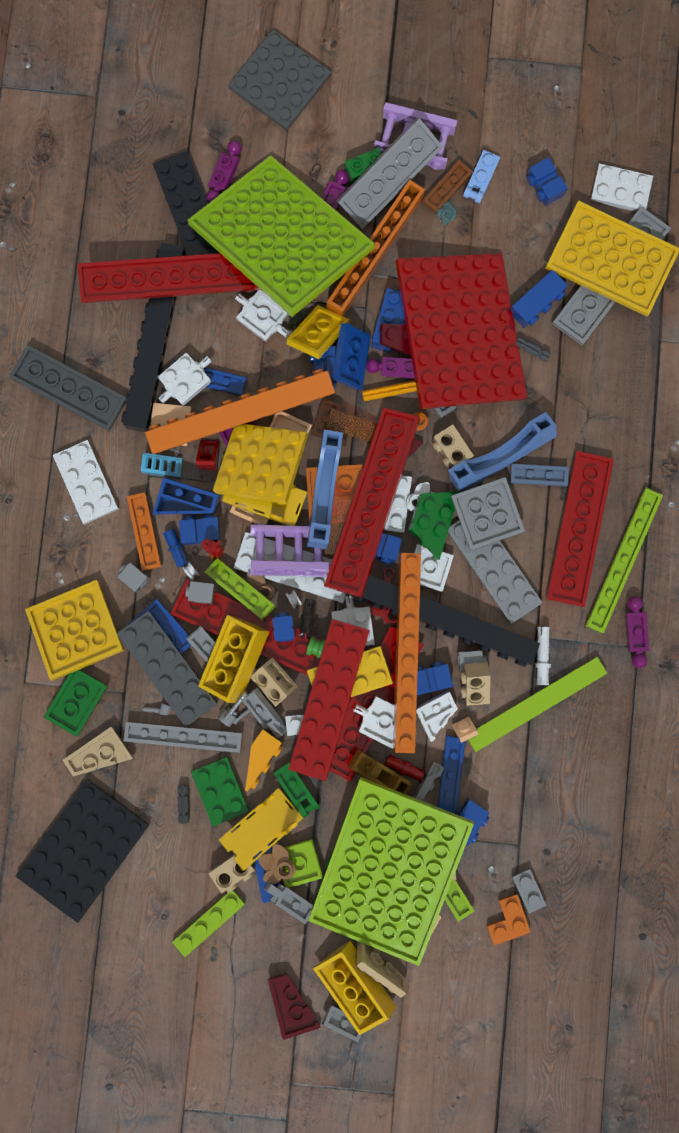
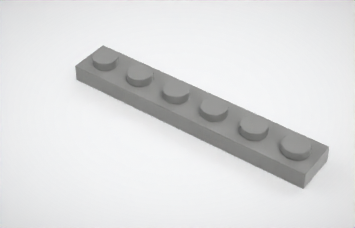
M126 722L124 741L240 753L242 733Z

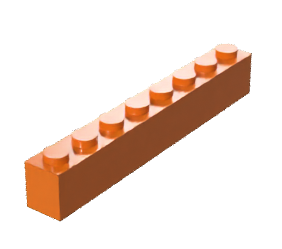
M409 179L369 238L375 243V249L346 272L327 301L328 310L343 317L345 316L424 199V188Z

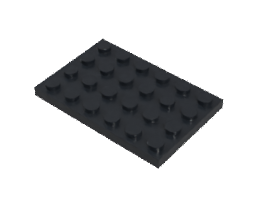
M86 779L15 877L75 922L79 923L147 830L149 824L89 779Z

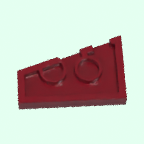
M380 324V344L411 356L406 325Z
M287 973L267 979L283 1040L321 1028Z

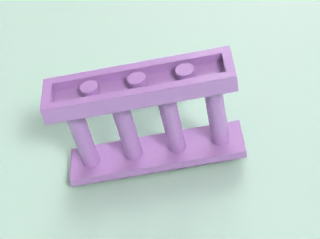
M385 102L383 118L387 122L382 141L375 140L374 149L379 148L381 153H383L391 145L389 140L394 122L404 123V132L418 117L430 131L433 130L441 133L439 142L443 148L426 165L431 166L435 170H445L448 158H444L443 153L448 135L454 136L457 120Z
M263 523L251 525L250 536H256V559L251 560L250 575L327 577L329 562L322 561V549L314 548L313 562H305L303 560L302 538H308L309 526L265 525ZM264 537H275L276 560L266 561L264 559ZM283 537H295L294 561L283 560Z

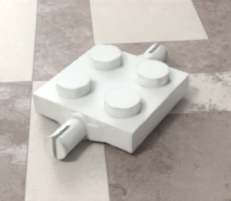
M258 290L249 299L245 298L241 293L236 296L235 300L244 305L242 311L236 317L237 321L263 341L267 342L277 331L285 338L290 334V331L282 326L283 321L289 314L262 290Z
M185 353L158 376L166 389L158 399L164 404L172 396L184 406L212 382L204 371V368L212 361L206 356L198 363Z
M346 596V608L341 611L331 612L332 619L369 629L370 633L366 647L375 646L370 607H354L353 596H349V598Z
M377 696L374 697L367 709L356 704L353 712L363 716L358 732L393 749L394 705Z

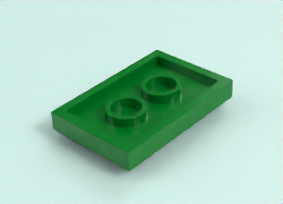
M80 669L72 672L66 678L43 718L78 737L108 686Z
M228 757L191 772L212 827L249 812Z

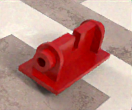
M211 539L203 540L202 547L210 554L209 557L213 561L216 558L220 559L225 550L221 540H218L217 543Z

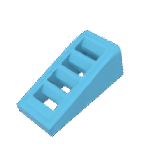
M143 453L141 472L143 474L181 477L183 459ZM149 460H152L151 469L148 468ZM157 460L160 461L159 470H156ZM165 461H168L167 471H164ZM172 462H176L175 472H171Z

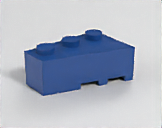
M387 288L371 348L388 353L391 351V348L380 344V324L406 325L400 291Z
M163 478L152 515L216 513L221 494H215V492L170 478Z

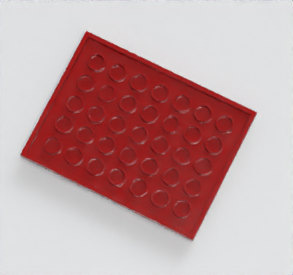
M502 253L397 259L395 264L420 409L525 400L527 392L519 347L516 345L517 336L513 313L510 310L511 302Z

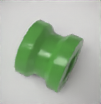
M311 636L306 655L313 654L320 659L326 640L320 641L316 637Z

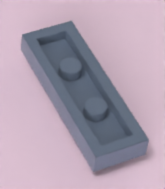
M511 464L510 484L567 487L569 467Z

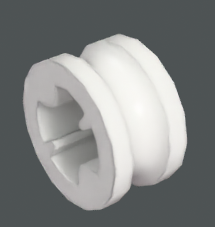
M188 562L187 567L183 566L182 569L193 581L195 580L194 577L200 576V574Z
M292 590L291 594H286L293 609L296 608V605H302L294 590Z

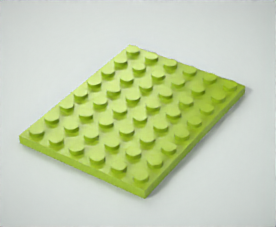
M271 155L188 219L189 226L291 317L375 249L374 242Z
M360 777L308 921L420 966L473 828L474 821Z

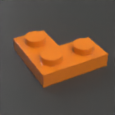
M515 893L498 899L504 919L486 925L493 945L531 933L518 894Z

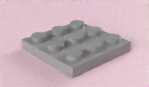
M506 477L451 496L470 551L525 532Z

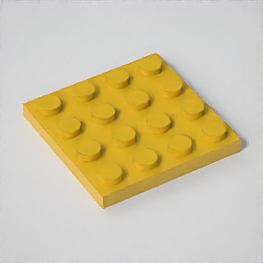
M249 424L235 426L213 491L215 494L287 504L308 438L307 433Z
M98 580L25 609L51 681L124 651L121 640L116 634L118 632Z

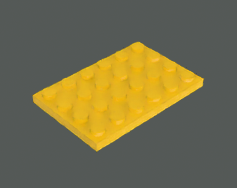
M578 201L545 269L553 270L570 281L648 317L676 260L679 248Z

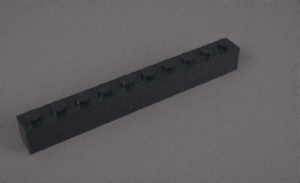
M161 243L160 249H157L156 258L186 256L184 247ZM177 296L150 298L149 303L145 305L146 319L141 323L142 338L138 339L137 342L138 357H135L133 361L135 371L134 375L130 376L129 386H131V390L126 395L125 404H127L126 412H123L121 419L126 429L140 432L149 431L148 427L151 424L153 403L156 400L160 381L158 376L161 375Z
M369 575L363 597L354 596L353 599L362 603L366 600L372 603V607L382 610V608L389 609L390 614L397 616L398 586ZM420 595L419 622L426 624L425 628L435 632L436 629L441 630L444 636L452 639L456 636L461 638L462 643L472 646V643L479 646V650L490 653V650L496 652V656L504 660L511 658L519 666L525 667L526 665L533 664L540 643Z

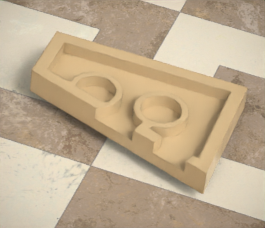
M111 726L62 761L72 776L131 760L134 757L113 726Z
M357 941V967L400 998L407 994L406 978L390 962L385 963L379 955L380 951L378 949H372L370 946Z

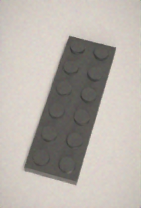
M29 345L26 346L9 376L13 381L109 432L125 405V396Z
M149 610L116 633L185 727L217 705V702L209 692L198 687L200 679Z

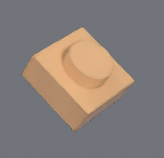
M470 717L452 724L453 730L461 743L478 735L477 729Z

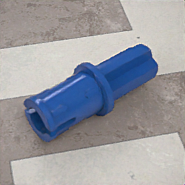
M171 529L164 532L163 535L169 546L168 551L172 553L176 566L179 568L187 565L188 562L182 550L183 545L179 543L175 530Z

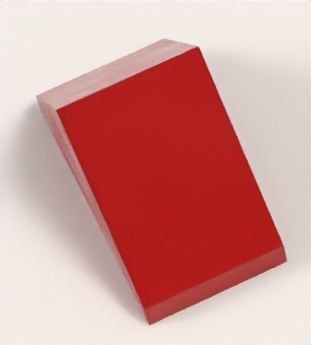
M200 440L195 461L198 469L218 470L219 441Z

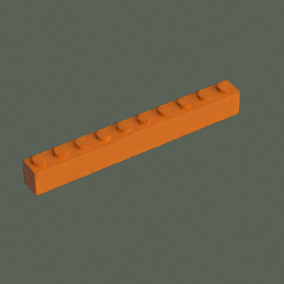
M319 369L312 372L313 376L306 378L305 375L294 378L295 382L287 384V381L275 384L276 388L269 390L266 387L257 390L258 394L251 396L250 393L239 397V401L233 402L230 399L222 402L221 407L214 408V405L203 409V413L196 414L195 411L186 414L185 419L178 421V418L168 420L167 425L161 427L160 424L148 427L149 431L145 432L151 452L152 454H157L234 428L235 426L335 394L329 373Z
M401 553L399 555L393 751L395 753H415L421 554Z

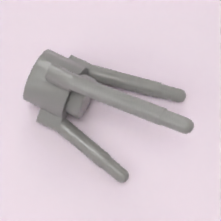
M244 692L233 707L229 706L230 703L225 702L220 710L221 714L218 716V719L226 726L230 727L233 723L236 725L240 719L251 712L249 709H246L237 716L238 713L235 711L247 696V693Z

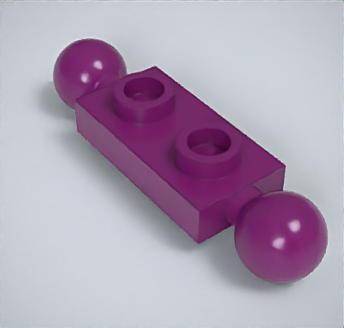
M232 140L228 143V154L222 152L208 183V187L212 189L206 195L208 203L218 197L220 192L227 190L231 184L240 162L237 155L242 151V145L237 140Z
M343 169L336 172V183L330 180L322 196V199L336 211L340 206L337 200L347 190V187L342 185L347 184L349 181V175Z
M383 357L382 363L375 358L369 359L366 362V369L372 374L382 370L381 376L415 378L412 359Z
M631 596L627 601V606L632 613L625 614L628 652H635V655L632 657V664L634 667L641 669L647 665V657L643 654V651H649L646 612H639L643 605L642 599L638 596Z

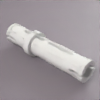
M537 627L538 643L540 645L537 650V663H535L537 668L536 685H549V668H551V664H549L550 627Z

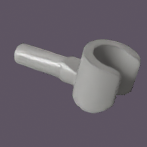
M161 703L160 709L156 707H143L145 712H155L161 715H169L172 709L164 703Z

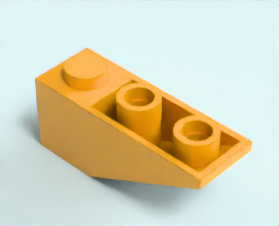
M265 729L260 732L251 745L245 787L247 792L250 788L255 789L260 781L258 779L260 773L267 772L271 766L269 761L272 756L277 757L283 749L280 746L282 741Z

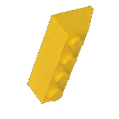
M227 615L198 687L227 703H236L247 688L269 631L253 623Z
M351 941L334 950L313 968L359 1035L387 1021L397 1007L381 983L376 982L373 977L357 967V949Z

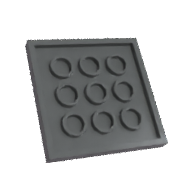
M272 30L229 83L228 87L239 97L288 131L330 78L331 71L275 30Z

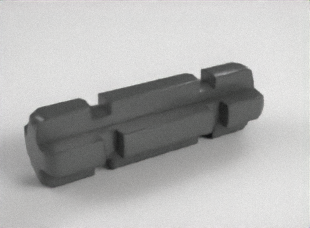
M521 336L516 341V345L520 349L523 348L525 352L535 357L539 356V359L544 362L550 357V351L542 350V347L531 341L527 342Z
M179 785L177 787V794H179L178 813H180L178 815V822L180 824H187L189 822L188 785Z

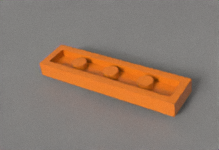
M144 492L126 496L142 571L161 568L162 565L147 494Z

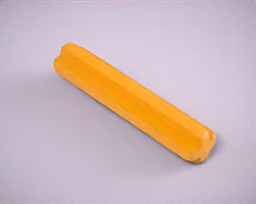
M413 380L363 390V400L369 401L417 391L416 383Z

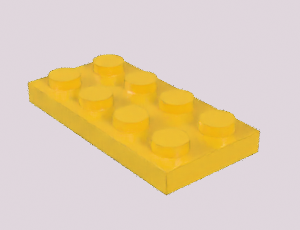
M381 646L364 651L351 697L393 684ZM318 667L307 670L312 686Z

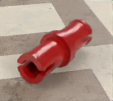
M389 754L385 761V766L400 772V775H407L418 782L424 776L425 770L411 765L407 760L403 761Z

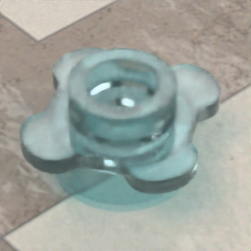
M444 202L443 207L437 210L436 215L440 217L443 225H447L454 220L456 210L451 206L450 202Z

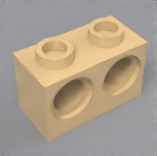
M454 425L449 426L433 437L432 441L434 443H432V446L437 453L440 452L444 457L442 460L448 469L474 457ZM447 437L451 440V444L444 445L441 439ZM459 453L462 459L455 461L452 458V454Z
M271 658L251 676L254 683L275 707L298 687L274 658Z
M487 662L464 664V672H461V683L464 684V686H461V697L465 698L467 706L490 704L491 675Z
M233 854L210 870L208 874L221 894L225 891L229 893L237 887L236 883L243 879L245 882L254 875V864L252 863L245 871H239L236 867L237 863L233 859L236 855ZM223 873L228 874L230 881L227 883L222 882L220 875Z

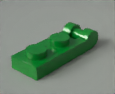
M288 762L273 774L302 817L305 818L309 815V812L313 809L317 810L320 806L298 773L288 770L290 762ZM307 798L309 803L303 806L301 802Z

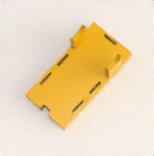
M293 485L287 504L224 495L222 502L286 526H295L307 492ZM299 504H300L299 511H298L297 514H295L296 511H297V508H298V506H299Z
M278 788L218 841L227 852L232 850L236 855L233 859L244 871L279 839L294 829L303 817ZM254 812L255 814L247 820L246 818ZM238 825H240L239 828H237L233 833H231L232 830H234Z

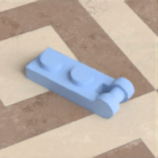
M483 150L463 197L467 199L470 197L476 203H481L500 160L499 156ZM472 189H478L479 192L473 191Z

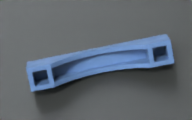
M546 412L529 421L517 435L499 448L483 456L464 460L450 468L448 473L451 483L459 493L470 489L557 437V425Z
M324 429L321 437L307 547L326 549L329 543L334 488L343 432Z

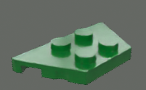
M459 492L423 493L418 497L408 530L414 537L418 538L419 543L424 548H427L432 553V558L436 561L440 560L455 511L451 496Z

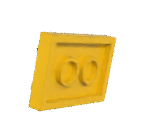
M317 305L287 338V345L320 359L339 337L341 324H349V319Z

